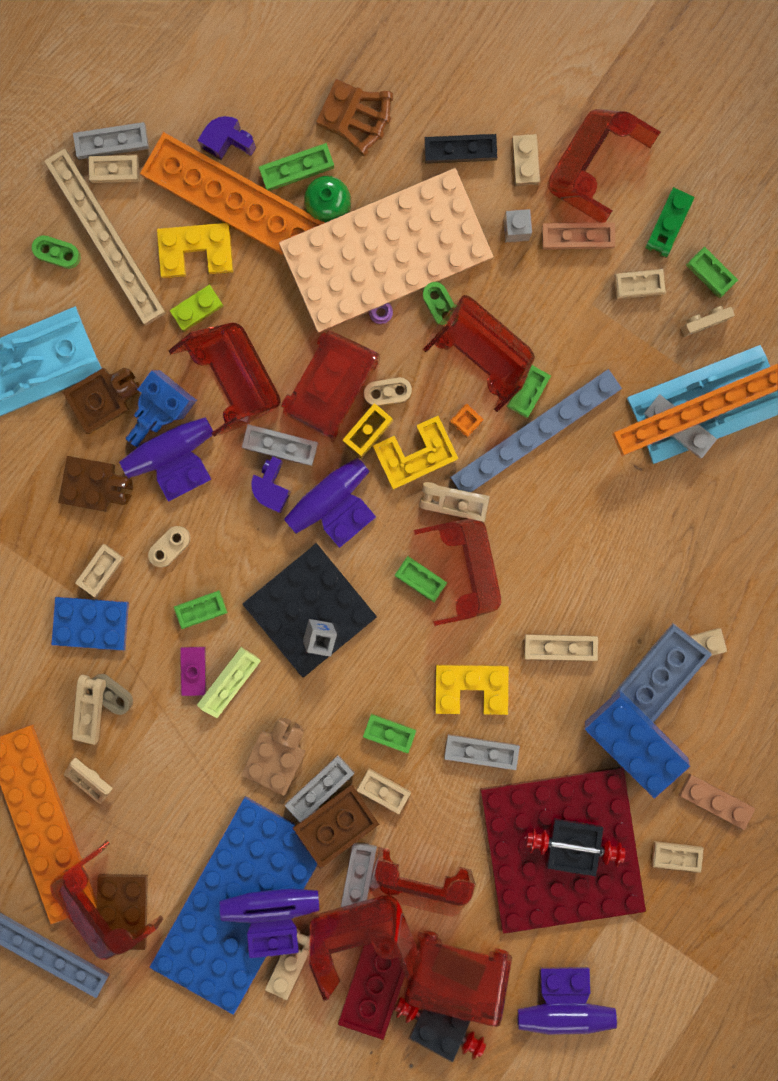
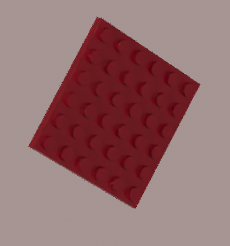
M623 767L480 788L503 934L646 912ZM554 818L600 825L604 828L601 846L603 847L608 840L611 846L615 847L618 842H621L622 848H625V859L623 863L616 867L614 861H609L605 865L602 858L599 857L596 876L548 869L546 865L549 848L543 855L540 854L539 849H534L530 853L529 848L526 847V836L528 832L531 833L532 829L535 828L536 834H542L546 830L549 838H551Z

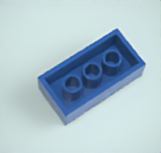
M620 689L585 721V730L654 799L690 767L688 757Z

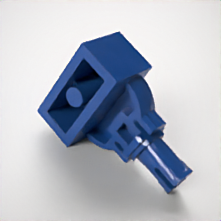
M151 370L137 389L141 392L138 401L139 408L134 414L136 418L138 417L137 424L126 436V440L128 442L132 441L131 444L138 447L150 430L158 432L163 425L170 424L174 420L184 419L197 400L161 370Z

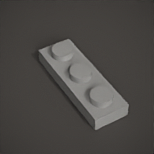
M144 122L73 133L76 157L79 160L89 158V156H106L149 149Z
M659 394L643 415L649 418L675 406ZM699 424L671 436L700 459L703 458L717 440Z
M249 424L247 425L242 444L243 449L309 466L313 465L318 442Z
M447 734L444 759L516 770L520 746Z
M337 755L285 804V807L300 822L314 812L355 772Z
M358 842L352 845L339 916L363 920L377 846Z

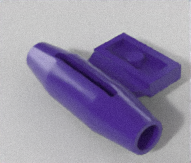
M206 417L176 426L143 443L120 460V465L128 478L157 470V482L169 502L211 480L201 458L191 451L212 437L214 431Z
M358 457L341 466L304 495L284 518L285 522L297 534L317 521L322 520L323 529L339 548L342 547L376 518L361 498L351 494L370 471Z
M279 889L250 892L221 900L219 904L221 921L251 923L247 931L249 958L299 953L297 926L292 918L320 911L318 890Z
M589 967L540 968L541 994L546 1004L517 1009L518 1030L560 1035L591 1034L617 1028L615 1008L586 1003L591 994Z

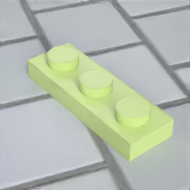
M241 647L197 706L202 711L218 718L261 660Z

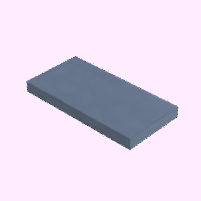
M672 623L613 692L611 697L620 689L654 723L710 658L712 653Z

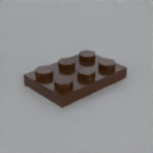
M350 784L293 826L292 829L321 869L380 824L354 786Z
M98 875L96 949H146L148 875Z

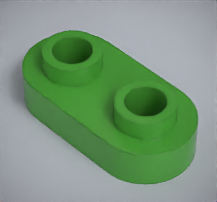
M45 235L37 237L32 243V252L41 261L72 269L81 260L79 250L71 243ZM49 246V252L43 253V248ZM71 253L72 259L67 261L65 257Z
M438 282L426 285L423 290V300L436 324L444 329L453 327L458 321L459 313L446 288ZM436 292L438 293L439 298L433 300L430 297V294ZM448 313L451 318L447 321L443 320L442 314Z

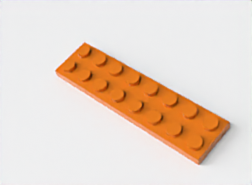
M165 132L162 133L140 172V175L220 221L229 224V226L283 255L279 242L325 223Z
M33 724L0 736V786L50 924L96 908L97 900ZM64 870H68L65 874L58 876Z

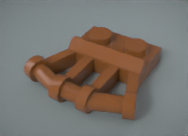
M336 79L316 124L344 137L365 157L369 153L368 149L378 140H382L385 134L383 130L391 121L390 104L393 101V93L390 91L365 92L359 87H353ZM361 101L381 102V112L361 104ZM356 112L376 120L375 127L353 119ZM352 127L369 136L361 143L348 129Z

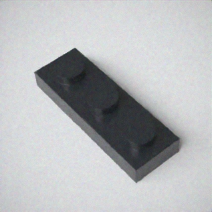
M496 134L424 138L425 164L497 161L498 158Z

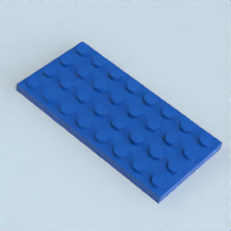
M245 796L149 968L234 1015L266 957L249 958L247 931L251 923L221 921L219 904L221 900L250 892L279 889L304 890L317 864L292 829L296 824Z

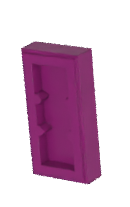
M181 647V696L205 695L207 692L206 647Z

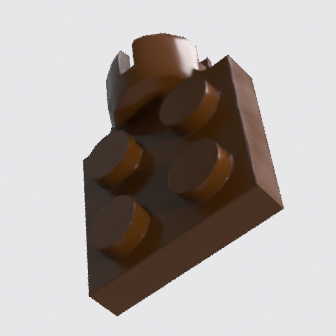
M101 368L63 391L65 398L86 434L94 432L129 411L127 400L140 392L137 390L140 387L139 382H134L136 377L129 369L122 368L113 374H109L106 368Z
M67 456L58 503L107 512V507L111 503L128 504L132 495L122 493L121 488L133 490L132 479L126 476L115 474L114 464Z

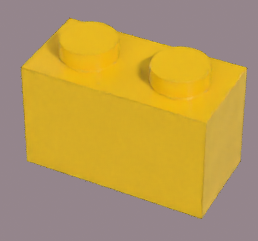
M374 403L346 435L343 443L362 458L392 424L393 418Z

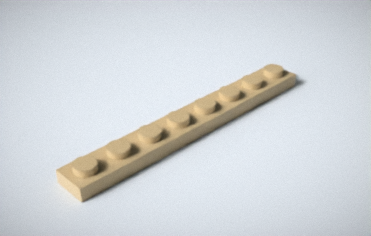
M66 149L46 159V165L144 325L146 326L166 314Z

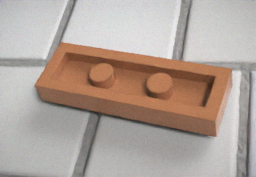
M615 223L542 224V250L615 248Z
M691 774L688 775L678 794L745 830L755 811V808Z

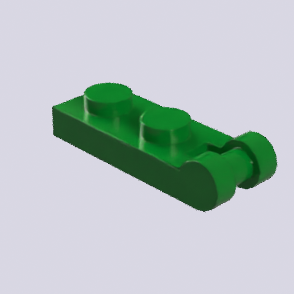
M674 187L671 189L645 245V249L650 251L652 249L660 252V256L668 257L693 203L694 196ZM658 236L666 239L665 244L657 240Z

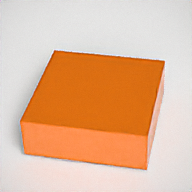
M466 403L450 422L462 434L468 437L484 419Z

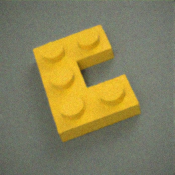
M219 223L157 229L162 278L185 277L184 253L207 251L209 274L234 272L229 224Z
M439 416L416 425L426 448L407 457H404L395 436L373 445L393 490L459 459Z
M436 665L435 713L460 714V690H484L483 714L508 715L509 666Z

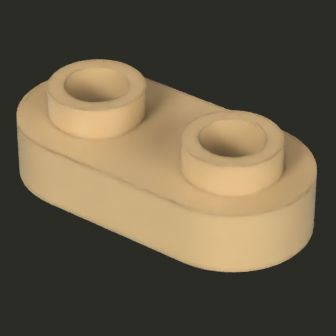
M404 378L375 381L366 386L364 397L371 406L374 403L377 406L402 403L410 398L412 387L409 381ZM397 387L404 389L402 395L396 394L395 389ZM373 391H379L381 396L378 399H374L371 394Z
M181 526L170 528L150 548L148 554L150 562L156 567L170 565L189 546L191 541L189 531ZM175 534L181 535V541L178 543L173 539ZM158 551L164 552L162 560H159L156 556Z

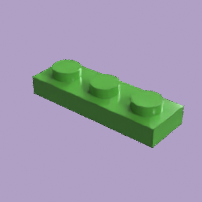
M327 143L259 166L266 190L268 191L335 168Z

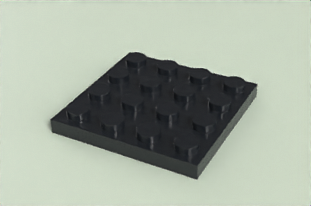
M317 543L242 603L302 678L329 657L307 653L303 639L309 619L333 624L337 633L332 651L333 654L377 618V615Z

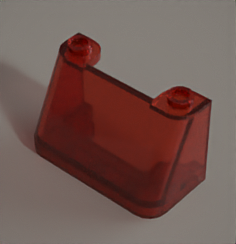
M329 330L327 333L322 332L317 341V345H319L317 351L291 396L289 394L286 395L281 407L284 408L283 415L327 440L334 442L339 433V424L342 425L344 423L346 415L366 380L371 375L370 370L376 369L380 362V354Z
M378 847L369 886L370 892L374 897L397 903L398 900L401 905L446 916L458 915L471 901L475 888L471 869L460 867L456 875L451 877L445 876L443 887L399 877V864L391 860L390 849Z
M418 932L404 986L405 1002L417 1008L498 1027L501 1024L505 1006L512 956L506 950L499 948L489 952V955L442 943V940L438 938V934L435 932Z

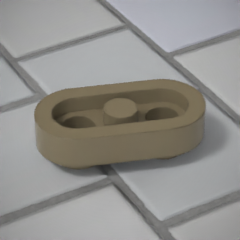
M98 674L93 677L92 680L98 678L106 680L102 705L114 714L122 715L132 707L133 697L121 685L105 674ZM88 689L89 693L92 695L93 690Z

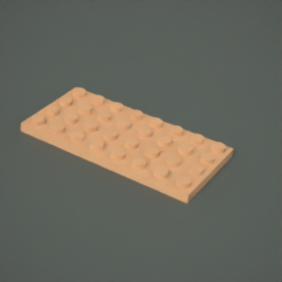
M456 168L279 242L318 333L423 289L429 283L439 282L493 258V254Z

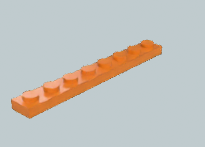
M778 364L614 432L612 435L621 456L778 391Z

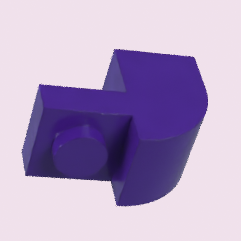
M229 116L218 117L209 122L197 140L201 149L222 160L231 144L252 156L256 149L253 136L244 130L239 132L241 127L238 119Z
M272 456L271 461L266 460L262 468L263 478L253 475L251 486L255 498L262 505L281 513L290 495V491L274 484L283 461Z

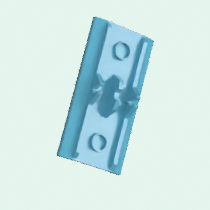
M76 306L0 338V416L67 389L102 368Z
M761 345L627 397V400L637 422L647 419L643 414L659 394L674 406H678L770 367V364ZM778 391L699 425L718 439L777 416ZM671 436L647 446L653 464L688 451L686 447Z

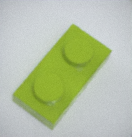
M209 284L172 308L170 312L185 332L224 305Z

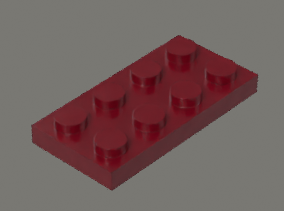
M368 930L338 1019L339 1026L384 1040L414 951V944L399 940L397 944L393 937Z

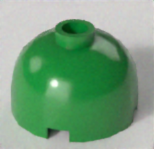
M321 176L314 179L308 185L304 194V206L307 213L311 214L315 219L326 223L350 212L351 195L348 187L340 179L333 176Z

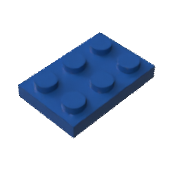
M55 597L51 645L125 650L129 602Z

